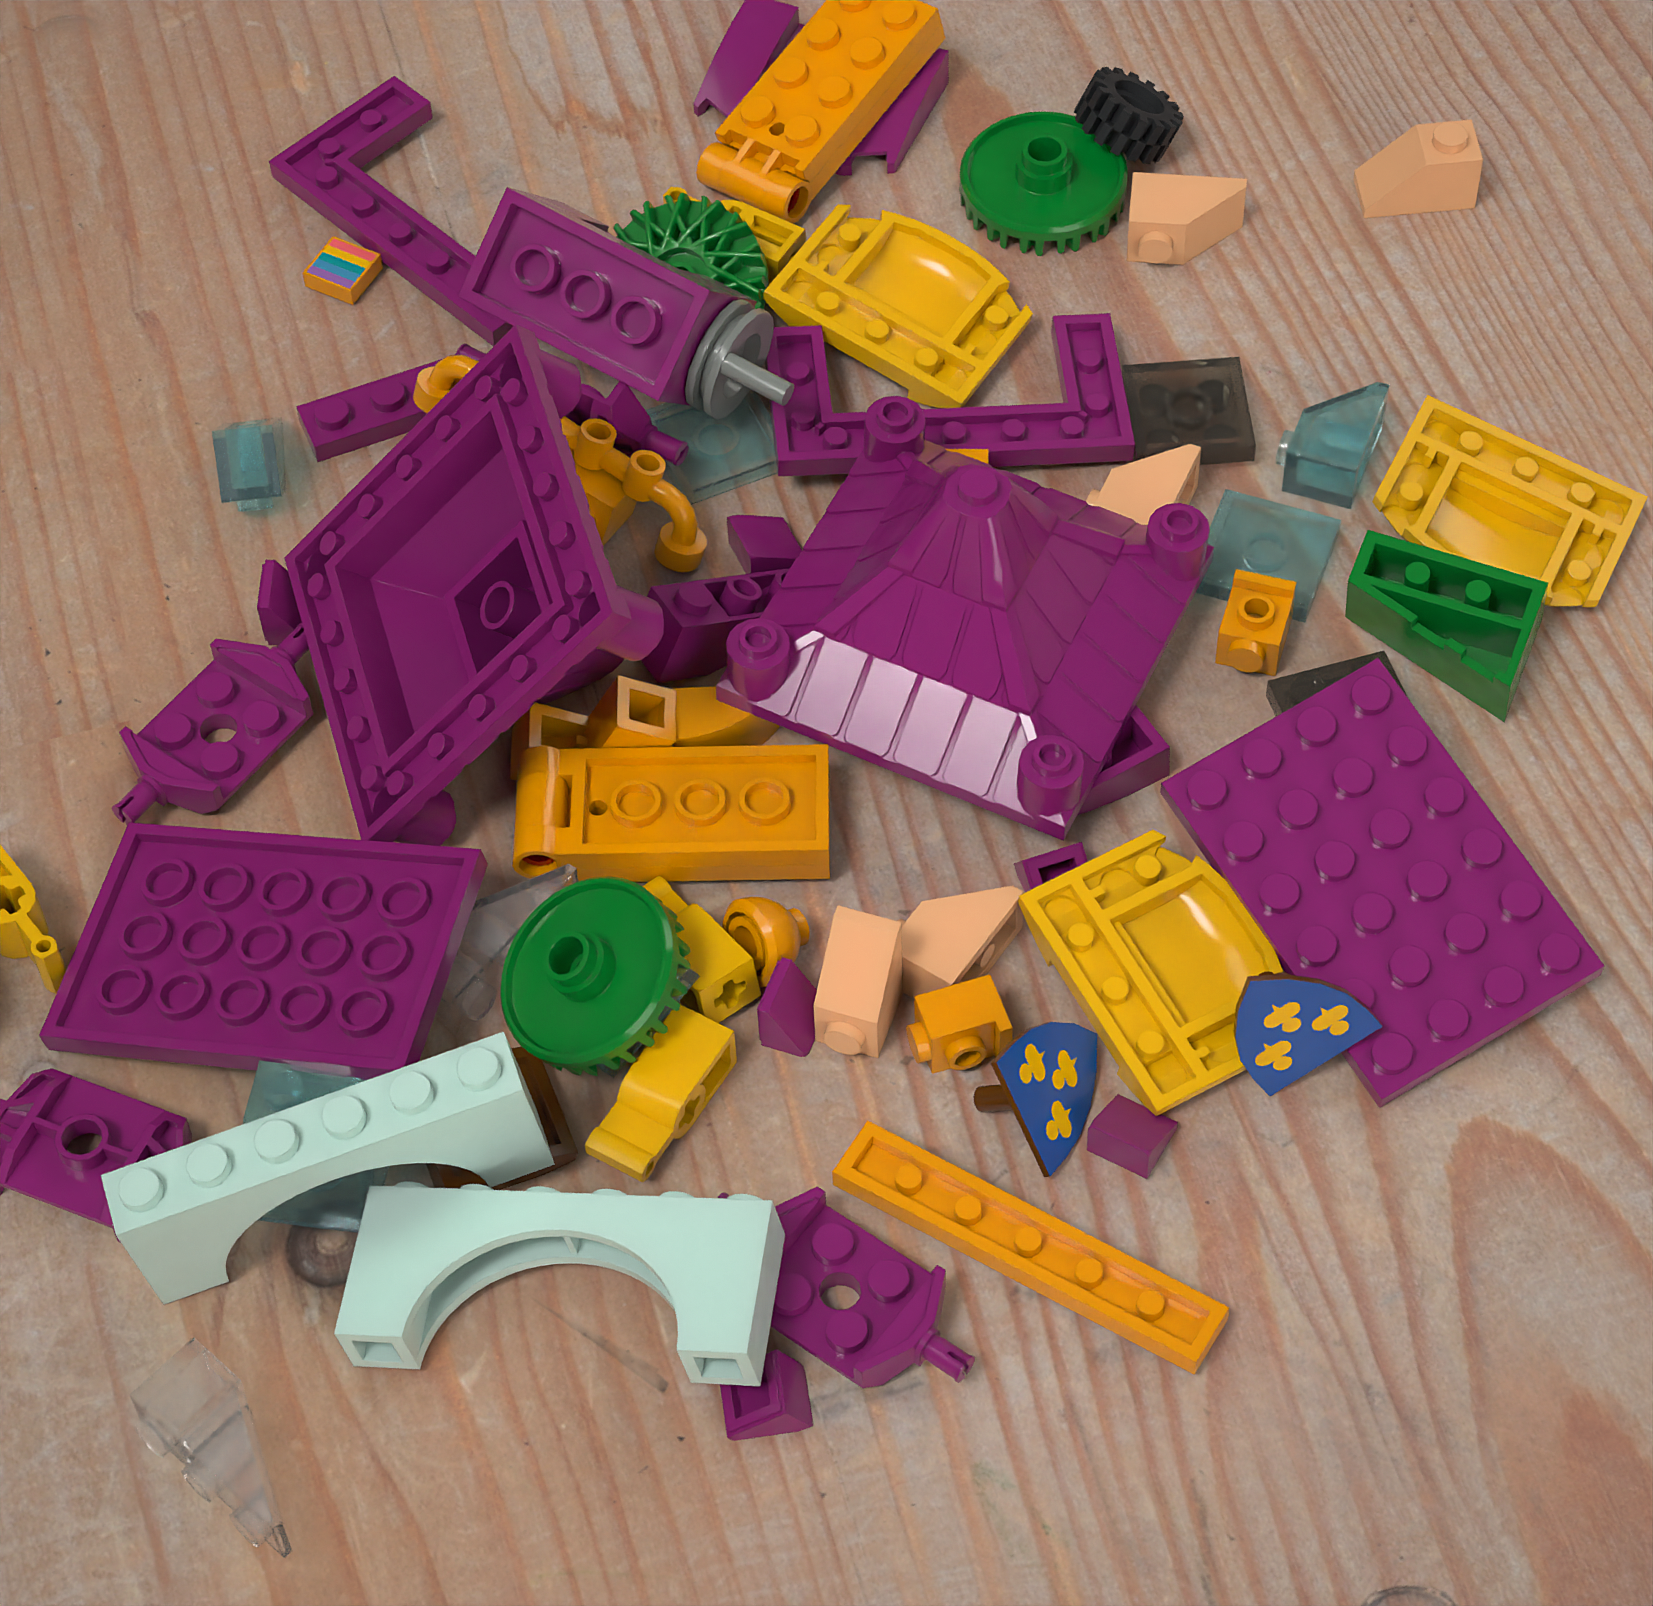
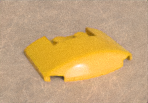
M838 204L764 290L763 299L790 327L821 325L823 340L826 343L909 389L907 398L912 401L937 408L963 407L1031 322L1033 313L1029 306L1026 304L1019 311L1011 295L1007 292L1010 281L984 257L954 237L915 219L881 210L880 220L848 217L851 205Z
M1427 395L1382 480L1372 503L1379 512L1382 511L1395 531L1405 541L1548 582L1545 606L1565 607L1582 605V607H1596L1648 496Z
M1151 830L1019 895L1018 903L1048 967L1051 965L1055 966L1119 1066L1117 1075L1142 1104L1155 1116H1158L1246 1070L1239 1058L1233 1033L1236 1004L1248 976H1258L1266 971L1277 974L1283 972L1274 948L1227 881L1199 856L1196 855L1193 862H1191L1187 858L1161 847L1166 841L1167 836Z

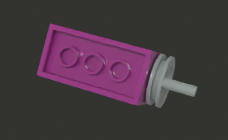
M506 187L457 297L513 326L517 324L534 332L536 338L660 402L688 405L699 411L704 410V412L716 420L725 418L734 411L750 390L782 406L787 404L793 394L794 384L762 368L770 349L774 327L773 317L767 311L761 308H754L757 301L708 276L677 269L607 233L608 225L560 201Z

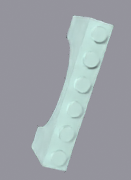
M501 1032L101 1175L117 1238L163 1305L229 1282L225 1267L226 1260L232 1246L243 1232L256 1220L281 1203L331 1180L385 1166L437 1163L470 1170L482 1177L489 1187H493L552 1166L554 1161L536 1106L505 1033Z
M410 1181L400 1182L395 1186L370 1185L334 1335L353 1366L420 1370L425 1352L439 1327L462 1302L480 1289L505 1276L534 1267L553 1264H587L625 1273L643 1282L667 1301L676 1312L678 1326L676 1350L691 1383L760 1386L785 1233L773 1201L762 1200L749 1194H734L727 1199L695 1198L690 1194L678 1191L665 1192L660 1196L627 1195L614 1189H599L592 1194L561 1193L558 1190L544 1186L531 1187L526 1191L494 1190L480 1184H467L460 1189L429 1188L421 1183Z

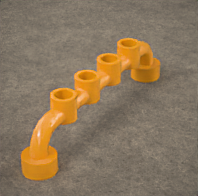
M449 355L438 361L435 366L427 367L420 371L413 393V400L417 407L428 413L479 361L465 355ZM565 416L560 419L563 435H566L570 449L574 450V460L580 466L589 470H605L623 482L622 488L627 496L641 502L652 500L668 512L672 522L666 523L660 530L654 549L657 560L666 568L677 572H690L698 568L707 545V539L705 534L698 528L694 508L687 497L674 485L663 479L666 469L664 459L659 454L649 450L636 451L631 455V458L613 447L617 433L615 428L607 421L588 419L579 426Z

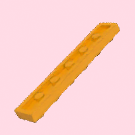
M868 1120L832 1171L834 1186L1194 1375L1228 1320V1306Z

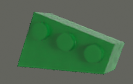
M1367 530L1348 579L1345 617L1505 723L1543 618L1548 582Z

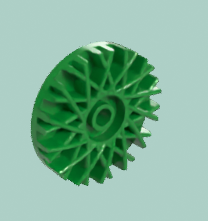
M1043 111L1010 116L990 125L979 133L965 150L960 165L961 206L966 205V217L968 220L973 219L974 230L977 231L986 224L988 239L993 241L1000 238V246L1003 249L1007 246L1009 236L1020 239V251L1022 253H1026L1033 245L1036 255L1041 256L1043 254L1044 241H1057V251L1059 254L1064 252L1065 245L1076 252L1080 247L1081 235L1087 233L1092 242H1096L1098 235L1106 236L1108 234L1110 218L1118 222L1120 213L1124 212L1128 181V169L1124 154L1121 152L1117 156L1110 152L1112 147L1107 144L1100 146L1094 141L1096 136L1094 134L1087 135L1081 129L1084 124L1077 123L1075 116Z
M680 193L677 202H675L672 196L666 195L664 198L667 204L654 208L650 201H645L643 203L644 213L641 214L636 209L630 212L632 221L625 228H622L618 223L614 225L613 229L617 234V238L677 269L708 276L757 301L755 309H764L766 301L763 299L764 290L768 287L769 278L765 255L746 221L743 222L737 212L734 211L732 214L727 211L719 200L712 204L708 197L701 196V202L691 201L687 194Z
M612 876L594 877L575 882L547 898L529 915L520 927L511 943L503 966L500 985L501 1006L506 1024L515 1040L525 1050L559 1071L565 1068L575 1075H581L585 1071L592 1076H597L596 1064L600 1063L610 1069L617 1070L620 1067L621 1058L629 1063L635 1062L636 1058L628 1048L637 1041L652 1047L655 1044L652 1031L662 1034L667 1033L668 1027L658 1017L665 1006L678 1011L680 1004L672 997L685 995L688 991L687 987L676 978L678 968L690 969V963L684 957L691 953L690 947L677 936L678 932L684 930L683 926L676 921L678 916L641 885L624 878Z

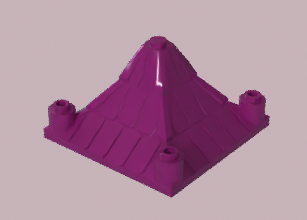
M517 324L284 557L361 840L395 841L408 844L441 846L450 837L456 825L454 801L450 793L443 789L460 774L466 764L470 765L497 739L501 732H505L525 714L534 702L546 704L594 683L613 672L624 659L638 661L645 658L658 646L664 633L663 612L658 602L616 585L608 559L604 556L603 544L594 518L590 515L589 503L582 482L576 474L575 462L566 435H563L560 419L577 406L581 397L580 372L575 364L541 350L535 333Z
M901 396L883 397L875 401L867 409L864 418V448L849 471L846 480L841 484L827 507L824 516L819 520L803 546L800 555L795 559L778 591L772 597L760 618L741 622L729 633L726 642L727 668L716 685V700L1064 841L1212 563L1215 546L1208 544L1210 533L1208 519L1200 510L1191 505L1172 503L1156 509L1150 516L1148 525H1141L1126 516L1100 506L1089 505L1086 501L1052 488L1042 487L1037 482L1005 470H997L990 464L958 452H950L940 445L925 440V414L916 402Z

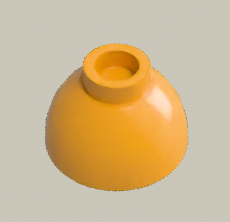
M745 897L732 901L727 907L723 919L722 928L753 957L759 987L767 986L777 962L781 961L782 957L795 962L800 947L806 945L810 937L808 922L800 910L796 908L787 910L780 903L764 897Z

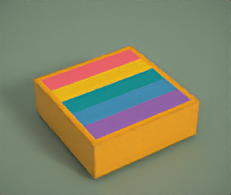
M332 236L303 271L305 287L354 305L383 269L381 254Z

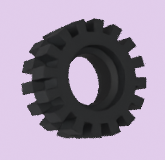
M1102 67L1101 70L1098 69L1074 109L1077 123L1084 124L1081 129L1087 135L1094 134L1096 136L1094 139L1096 143L1100 146L1107 144L1112 147L1110 152L1117 156L1121 152L1124 153L1127 160L1136 162L1139 158L1143 164L1160 161L1182 125L1184 117L1183 113L1178 112L1180 109L1178 104L1168 101L1170 96L1164 90L1158 92L1154 89L1155 84L1147 80L1144 83L1139 80L1138 74L1130 71L1126 75L1121 68L1116 67L1113 70L1109 67Z

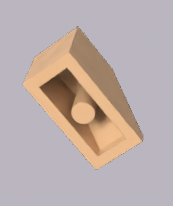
M1472 119L1416 124L1355 169L1353 179L1363 218L1475 208L1483 157Z
M1133 172L1126 261L1184 265L1242 228L1247 179Z
M1187 444L1112 468L1101 491L1092 489L1086 502L1089 505L1100 506L1131 518L1141 525H1148L1149 518L1153 512L1166 504L1182 503L1189 505L1198 487L1201 447Z
M1007 886L921 901L906 921L903 919L897 920L902 922L903 993L914 998L916 995L985 976L1023 928V913L1019 906L1018 898L1024 891L1015 886Z
M838 905L833 915L814 1002L815 1041L825 1043L834 1051L842 1054L855 1055L861 1053L878 1058L903 995L902 922Z

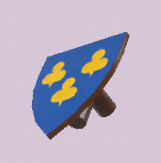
M1266 971L1258 976L1247 977L1236 1004L1233 1033L1241 1062L1253 1080L1269 1096H1272L1380 1029L1383 1025L1362 1001L1342 987L1318 978L1290 975L1285 972L1274 974Z
M1046 1022L1025 1029L1009 1042L991 1062L1000 1084L979 1086L976 1088L973 1096L975 1107L980 1112L1013 1110L1044 1177H1051L1068 1156L1081 1135L1091 1107L1097 1073V1033L1075 1023Z

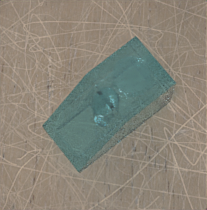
M1376 382L1303 409L1295 431L1285 430L1279 443L1276 464L1284 466L1282 491L1351 509L1384 425L1390 385Z
M282 417L224 423L214 429L212 437L221 503L236 501L239 512L274 507L272 497H280L286 492Z

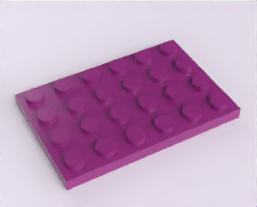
M1379 658L1161 782V795L1211 867L1227 881L1272 945L1284 972L1290 975L1318 978L1346 989L1362 1001L1381 1021L1383 1027L1341 1052L1379 1108L1599 977L1605 967Z
M129 822L39 1037L48 1050L358 1081H366L417 1063L421 1058L488 863L482 850L474 848Z

